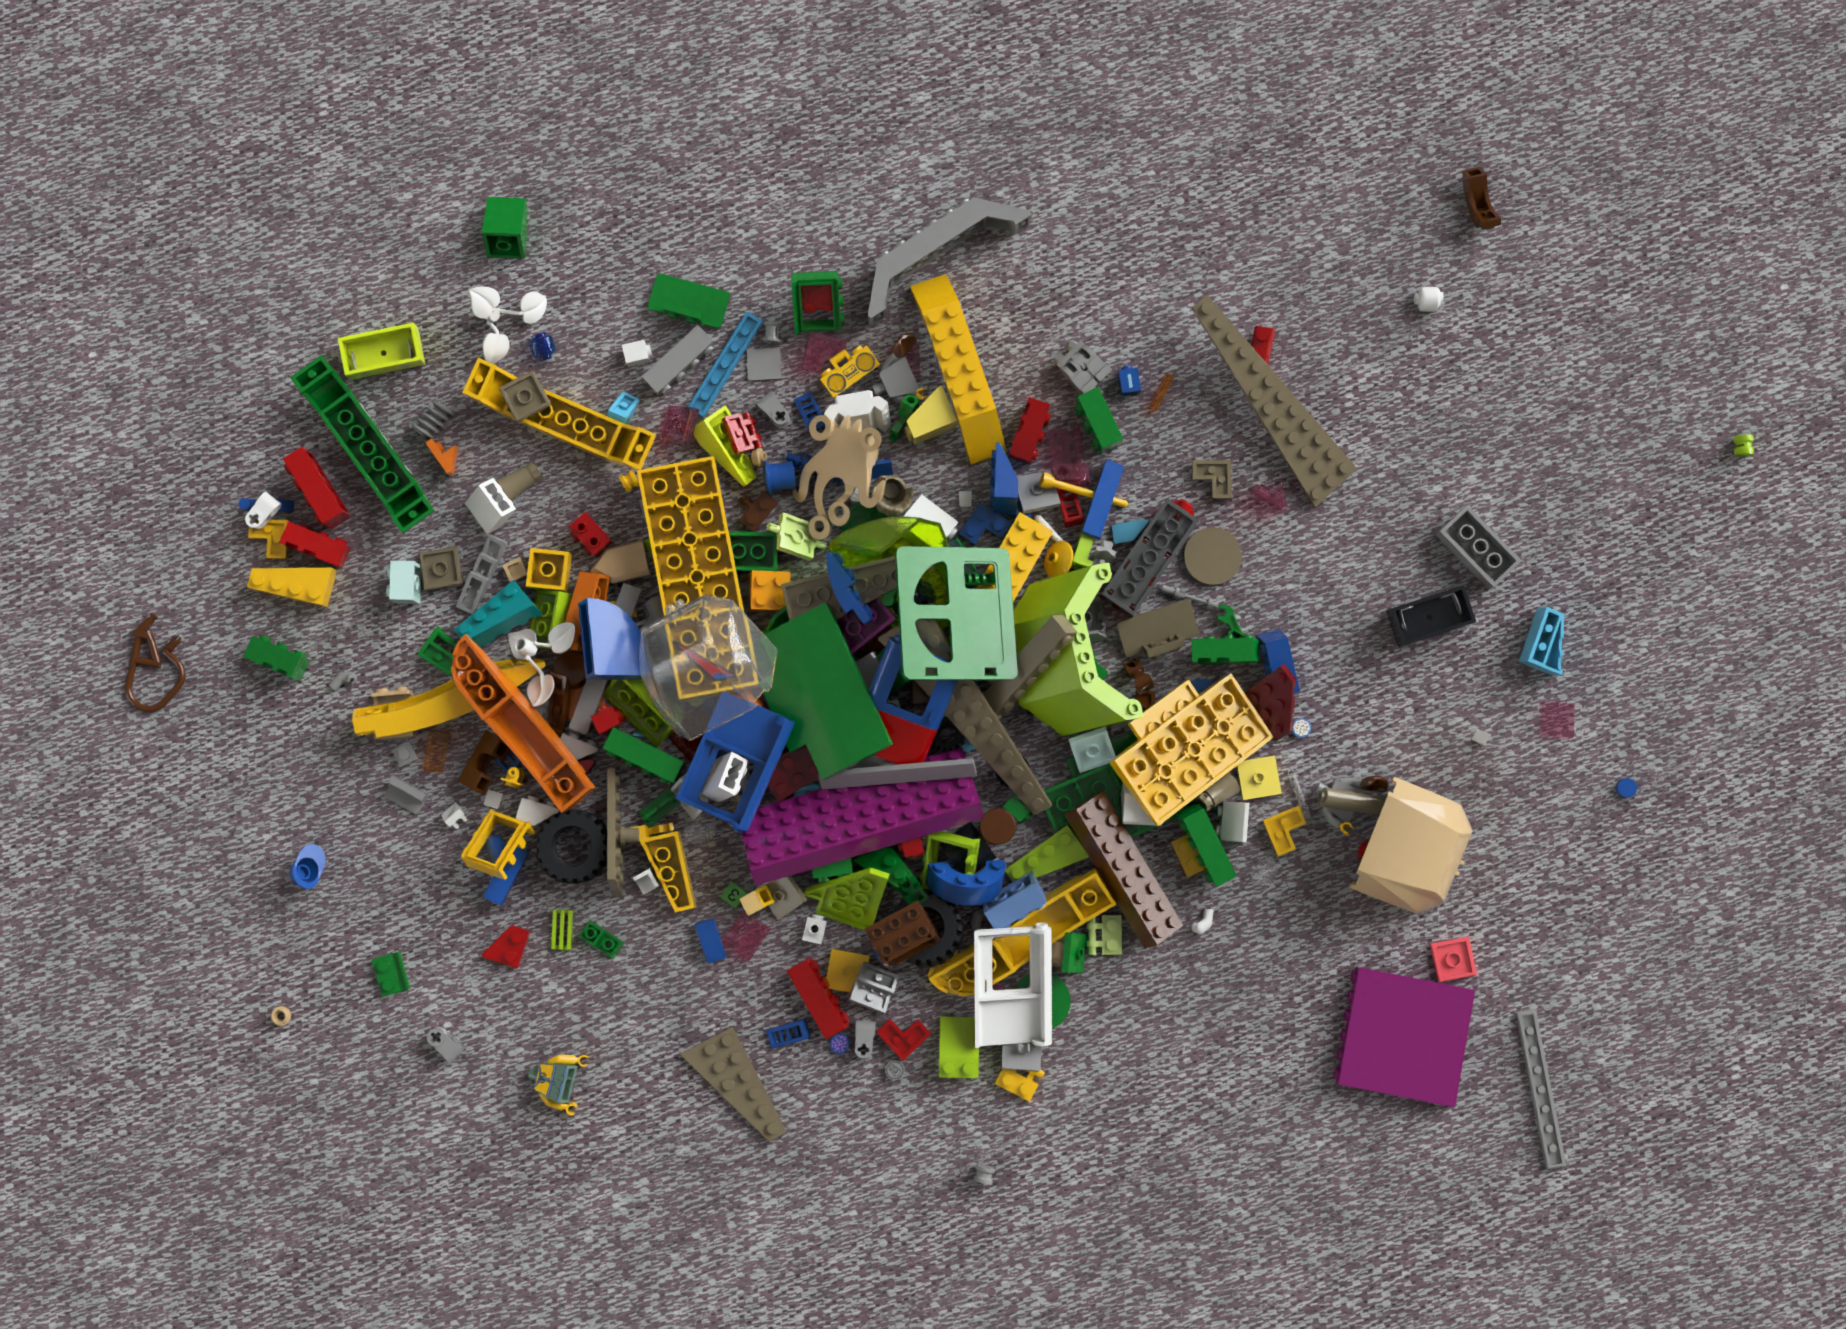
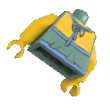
M560 1054L549 1058L547 1063H541L539 1069L532 1068L529 1071V1079L535 1081L534 1090L539 1093V1097L546 1106L561 1111L564 1109L571 1116L575 1114V1112L568 1109L570 1106L578 1107L575 1102H569L578 1067L575 1063L586 1067L588 1064H581L580 1059L582 1057L589 1058L587 1055L576 1057L575 1055Z

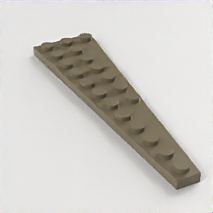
M1205 295L1191 308L1208 333L1213 345L1218 349L1221 358L1226 362L1232 376L1237 380L1243 394L1266 431L1270 434V438L1277 445L1283 459L1288 463L1292 470L1291 472L1299 481L1313 507H1316L1346 480L1357 467L1211 298Z

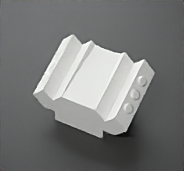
M870 390L836 396L834 398L835 404L830 405L824 413V416L830 418L838 426H840L847 415L850 416L851 427L857 420L861 419L862 430L866 427L879 428L886 432L891 425L888 402L880 396L873 397V393Z

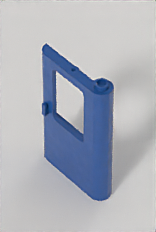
M722 691L676 799L729 822L733 825L732 829L737 832L743 833V831H748L795 722L730 692ZM720 750L728 753L733 752L754 764L753 772L734 813L727 812L699 798Z

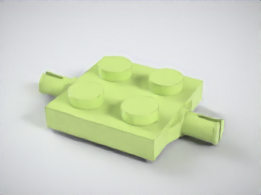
M783 512L779 515L778 525L771 522L767 524L768 528L766 529L777 534L776 549L810 561L814 557L815 547L825 550L827 547L826 542L819 541L810 535L808 529L809 522Z

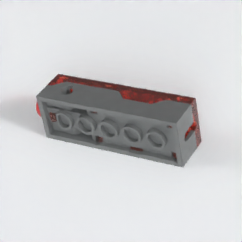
M1182 499L1176 501L1165 500L1099 598L1127 617L1133 618L1199 521L1194 517L1191 504Z

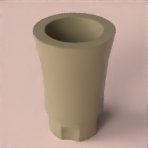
M531 462L525 467L522 466L496 481L508 499L513 501L522 492L534 485L536 481L540 480L542 476Z
M1228 772L1195 798V803L1203 807L1206 812L1229 797L1240 792L1238 782Z

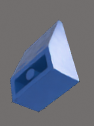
M996 443V450H992L990 505H993V512L1016 513L1018 478L1001 444Z

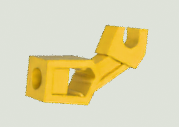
M673 822L650 828L647 825L630 827L639 828V840L649 838L651 834L674 830Z

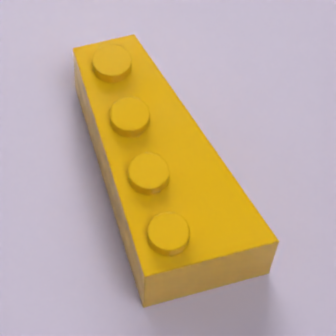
M252 568L247 588L328 608L337 570L334 568Z

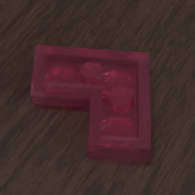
M809 332L801 370L821 374L825 355L834 357L846 349L847 340Z

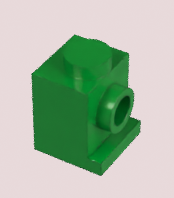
M1014 794L1003 805V808L1019 823L1022 820L1026 822L1033 813Z

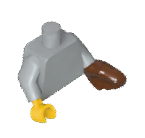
M902 335L894 344L893 353L887 357L880 367L879 377L882 382L872 386L875 396L886 392L889 399H893L896 403H901L908 393L920 400L929 397L923 396L922 393L927 388L918 387L907 359L903 357L916 344L917 339L914 335Z
M1368 776L1363 780L1354 777L1340 778L1338 781H1333L1330 787L1320 782L1315 789V793L1318 794L1324 787L1364 794L1366 791L1386 792L1389 785L1387 780L1381 776ZM1323 807L1322 812L1328 823L1341 830L1345 836H1350L1345 830L1347 828L1354 830V827L1349 823L1354 812Z

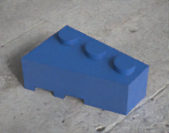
M1279 629L1257 635L1260 652L1265 662L1264 669L1266 675H1269L1282 664H1285L1296 678L1294 693L1300 692L1288 637Z

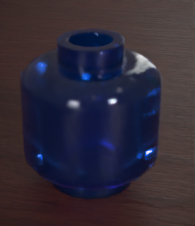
M546 332L531 336L532 339L529 340L528 344L533 358H540L541 361L551 359V354L556 352L553 337L550 334H546Z

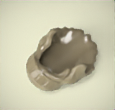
M882 475L878 477L871 490V497H873L877 485L882 480H885L886 484L883 498L875 506L877 511L890 517L891 515L897 516L911 507L914 486L907 488L905 482L895 475Z

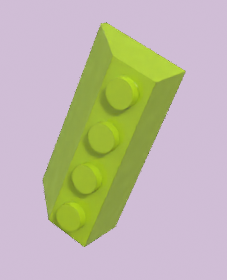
M648 677L643 680H612L603 693L656 748L687 717Z

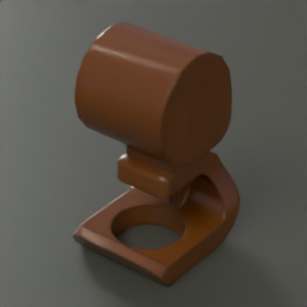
M1137 657L1123 664L1129 679H1135L1134 683L1138 695L1154 688L1151 676L1144 673V668Z

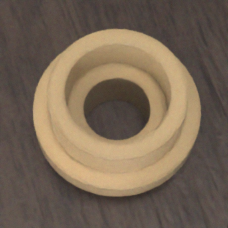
M762 448L752 451L753 465L763 467L764 461L767 460V454Z
M284 1006L276 1007L271 1013V1020L277 1026H284L291 1019L290 1010ZM280 1012L284 1013L285 1017L283 1020L278 1017Z

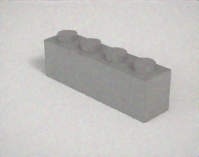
M697 325L641 377L658 396L661 394L665 395L672 389L671 385L675 381L680 382L686 376L685 372L688 369H694L700 363V358L712 353L714 350L713 346H715L714 341Z

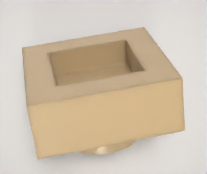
M521 557L502 565L510 582L513 580L516 582L527 576V569Z

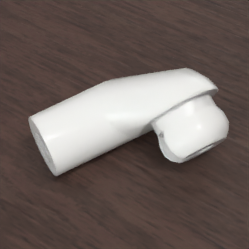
M1204 908L1203 919L1198 923L1194 922L1191 929L1194 933L1203 934L1212 926L1214 910Z

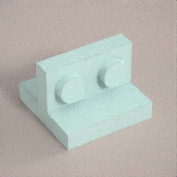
M1106 727L1068 739L1080 773L1108 764L1109 761L1116 757Z

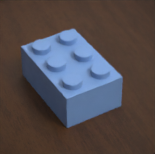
M1031 871L1002 888L997 897L982 905L984 914L994 929L1009 928L1012 922L1023 920L1031 911H1038L1043 908L1047 900L1044 889Z

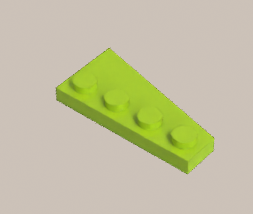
M1067 824L1008 866L1005 872L1012 882L1031 871L1038 878L1089 858V855Z

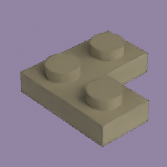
M1192 460V481H1211L1212 500L1232 499L1231 460Z

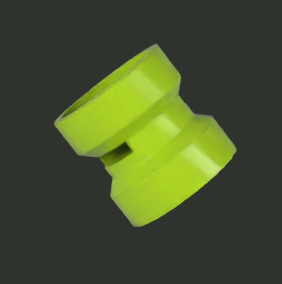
M1753 435L1733 436V442L1736 444L1734 456L1745 457L1754 455V448L1752 447Z

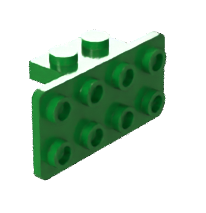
M659 273L654 282L648 308L651 311L665 314L672 319L678 320L680 318L690 324L696 325L699 323L719 329L724 320L730 293Z

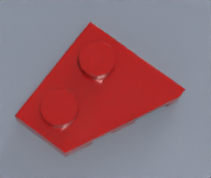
M511 925L482 954V957L518 968L531 931Z

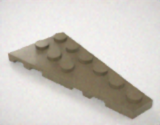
M607 768V880L615 898L623 897L622 885H624V875L622 873L624 857L621 854V848L624 845H621L620 842L621 812L619 811V804H621V793H618V786H621V775L617 774L615 768Z
M734 1027L680 1054L768 1141L787 1132Z

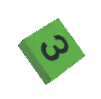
M731 881L720 897L736 909L741 902L739 899L744 897L747 892Z

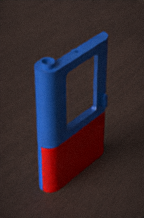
M895 635L888 640L868 690L893 743L892 746L878 752L874 756L897 765L923 763L958 680H937L923 715H917L888 704L887 698L902 663L900 635ZM934 655L936 658L940 659L941 661H944V662H947V663L950 662V660H947V659L942 658V657H940V656Z

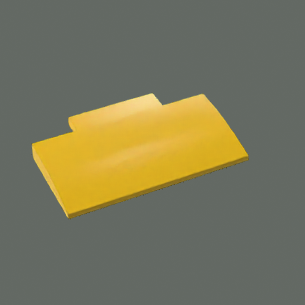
M1231 673L1221 677L1200 694L1197 693L1188 679L1143 712L1144 717L1127 723L1138 740L1109 761V763L1154 824L1159 826L1274 737Z

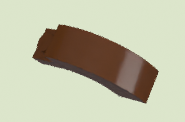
M1481 167L1463 170L1464 195L1475 227L1492 229L1495 226L1501 225V217L1493 209L1490 202L1486 172Z

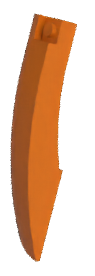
M465 634L456 644L452 654L451 672L456 686L480 718L492 728L524 764L560 812L563 813L570 810L596 787L586 776L584 768L540 713L486 653Z

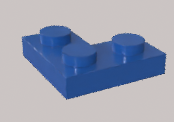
M979 502L959 535L974 545L985 529L999 539H1002L1012 522Z

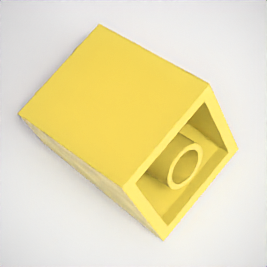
M942 385L907 420V427H904L908 441H913L914 445L957 427V419Z

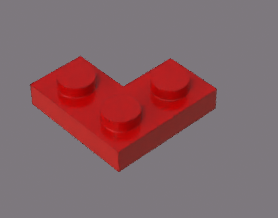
M891 1018L876 1031L902 1061L931 1035V1032L919 1019L905 1032Z

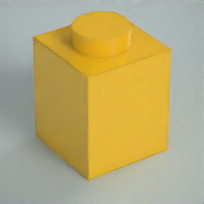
M767 885L739 899L748 916L775 902Z

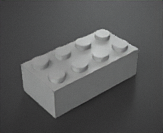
M1468 505L1462 508L1435 534L1488 590L1494 588L1522 561Z

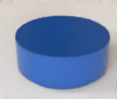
M1624 778L1617 782L1616 792L1623 798H1629L1636 794L1637 785L1634 780Z

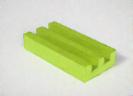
M553 910L551 949L572 950L573 910ZM560 914L559 945H556L557 916ZM565 914H568L567 946H564Z

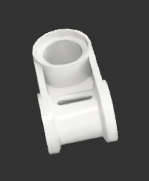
M264 492L245 517L246 524L256 529L265 527L281 508L282 504L270 494ZM254 516L258 517L259 523H254Z

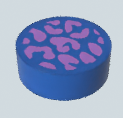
M838 1033L831 1038L830 1047L834 1052L844 1053L848 1050L850 1040L845 1034Z

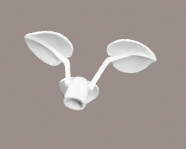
M490 287L469 289L473 313L476 317L487 320V324L495 332V334L488 333L484 338L483 356L485 361L495 364L504 358L509 350L508 337L504 334H499L498 329L493 324V322L499 319L500 313L523 315L525 323H535L545 313L547 305L546 296L537 292H529L520 301V309L522 311H511L496 308L500 302V296L495 289Z
M567 622L555 626L548 634L550 643L536 642L537 636L532 629L508 633L509 645L514 657L518 660H528L540 674V676L534 677L527 687V695L533 707L542 705L550 698L554 690V679L551 675L544 676L543 671L530 657L536 654V646H552V651L557 654L566 652L571 647L574 639L575 626L573 623Z

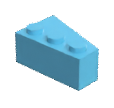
M1549 607L1537 608L1518 661L1519 663L1552 676L1562 675L1561 657H1563V651L1561 650L1562 638H1564V613Z

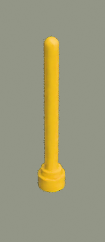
M1045 472L1042 473L1039 481V487L1041 488L1055 487L1089 498H1093L1095 492L1055 480L1051 474ZM1114 497L1112 505L1126 508L1128 502Z

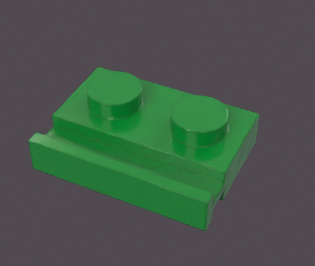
M400 951L372 959L382 997L411 989Z

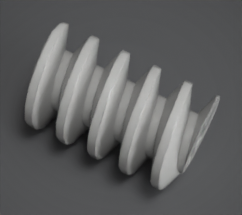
M441 401L440 403L432 402L435 408H427L430 414L422 413L424 420L417 419L419 426L412 424L413 429L426 440V437L434 438L432 431L439 432L437 425L444 427L442 420L449 421L447 414L455 415Z

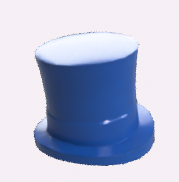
M768 460L764 461L763 481L769 496H772V491L796 488L795 471L792 461L778 464H769Z

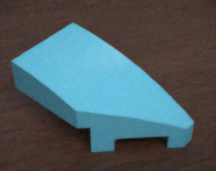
M1146 519L1111 525L1114 544H1123L1139 539L1145 527L1149 525L1150 520Z

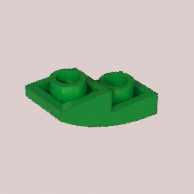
M591 920L588 921L579 935L581 939L612 959L616 957L625 943Z

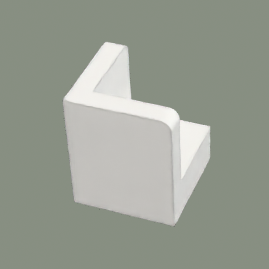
M652 868L633 877L634 882L638 884L643 895L661 886Z

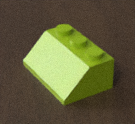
M536 590L534 604L543 614L539 617L531 618L529 629L535 631L537 636L536 642L550 643L548 634L555 626L565 623L573 594L561 591ZM536 646L537 649H543V650L552 651V646H551V647Z

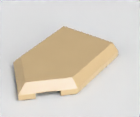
M643 540L605 549L590 572L610 575L609 582L611 584L650 575Z

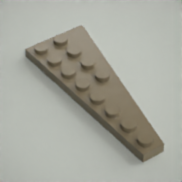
M895 556L848 567L856 576L855 581L857 584L852 587V590L856 589L862 597L860 600L864 605L897 588ZM936 564L929 567L925 572L936 567ZM828 573L781 584L789 621L825 602H828L836 620L848 614L840 605L833 591Z

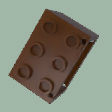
M918 900L864 929L879 959L888 969L941 942L924 907Z

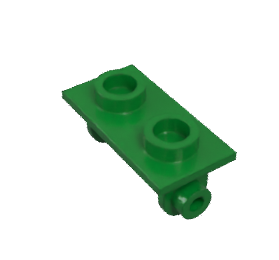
M669 788L641 809L639 813L644 822L651 827L680 805L681 802L676 799V796Z

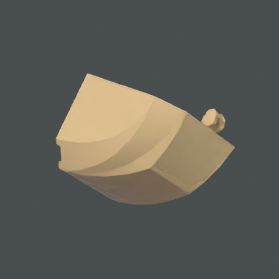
M1391 777L1390 781L1392 784H1395L1393 793L1389 791L1356 872L1359 875L1357 882H1349L1348 887L1404 910L1419 914L1444 904L1455 875L1459 876L1460 874L1457 869L1460 864L1463 865L1465 862L1461 859L1473 830L1461 804L1399 778Z

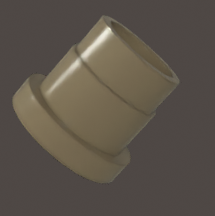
M621 826V845L639 843V828H625V826Z

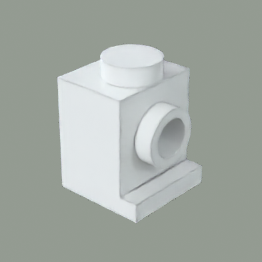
M812 914V917H807L802 940L822 944L827 921L823 920L824 916ZM817 925L819 928L818 932H812L811 927Z

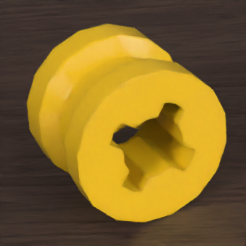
M632 469L628 471V474L618 476L627 493H630L635 487H640L639 481Z

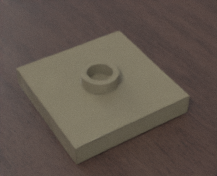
M533 370L499 388L517 423L552 406Z
M457 546L418 552L424 591L464 585Z
M792 876L767 882L756 888L767 885L775 900L774 903L769 905V908L777 920H780L807 901V898Z

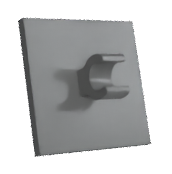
M1031 1042L1002 1044L1001 1069L1041 1071V1046L1033 1045Z

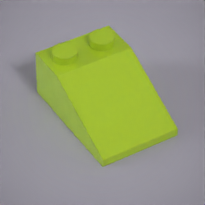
M940 1016L939 1077L978 1078L979 1048H975V1017Z

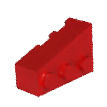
M1028 397L1008 458L1029 465L1032 460L1036 461L1039 452L1036 449L1037 443H1042L1045 432L1042 431L1044 424L1048 425L1051 414L1048 413L1049 403Z
M288 521L280 539V544L343 569L351 549L350 546L346 545L347 541L338 537L333 540L328 538L329 534L318 530L316 533L311 531L312 527L302 523L299 526Z

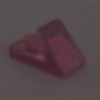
M1282 482L1277 485L1273 494L1263 484H1260V486L1256 484L1251 491L1252 495L1282 513L1288 508Z

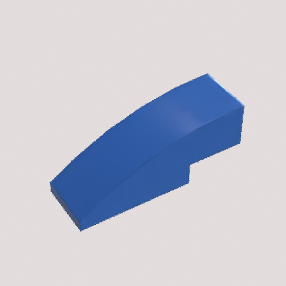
M516 847L513 852L516 862L513 867L504 871L507 879L503 880L493 876L483 897L498 905H503L530 852Z

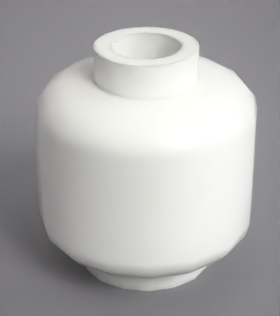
M1421 287L1418 293L1414 294V305H1417L1419 311L1435 312L1443 305V292H1440L1438 287Z

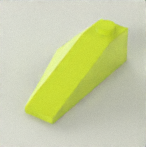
M725 405L691 427L690 431L700 446L711 456H714L715 460L744 487L757 477L749 456L744 453L737 455L734 453L721 420L725 416L731 415Z

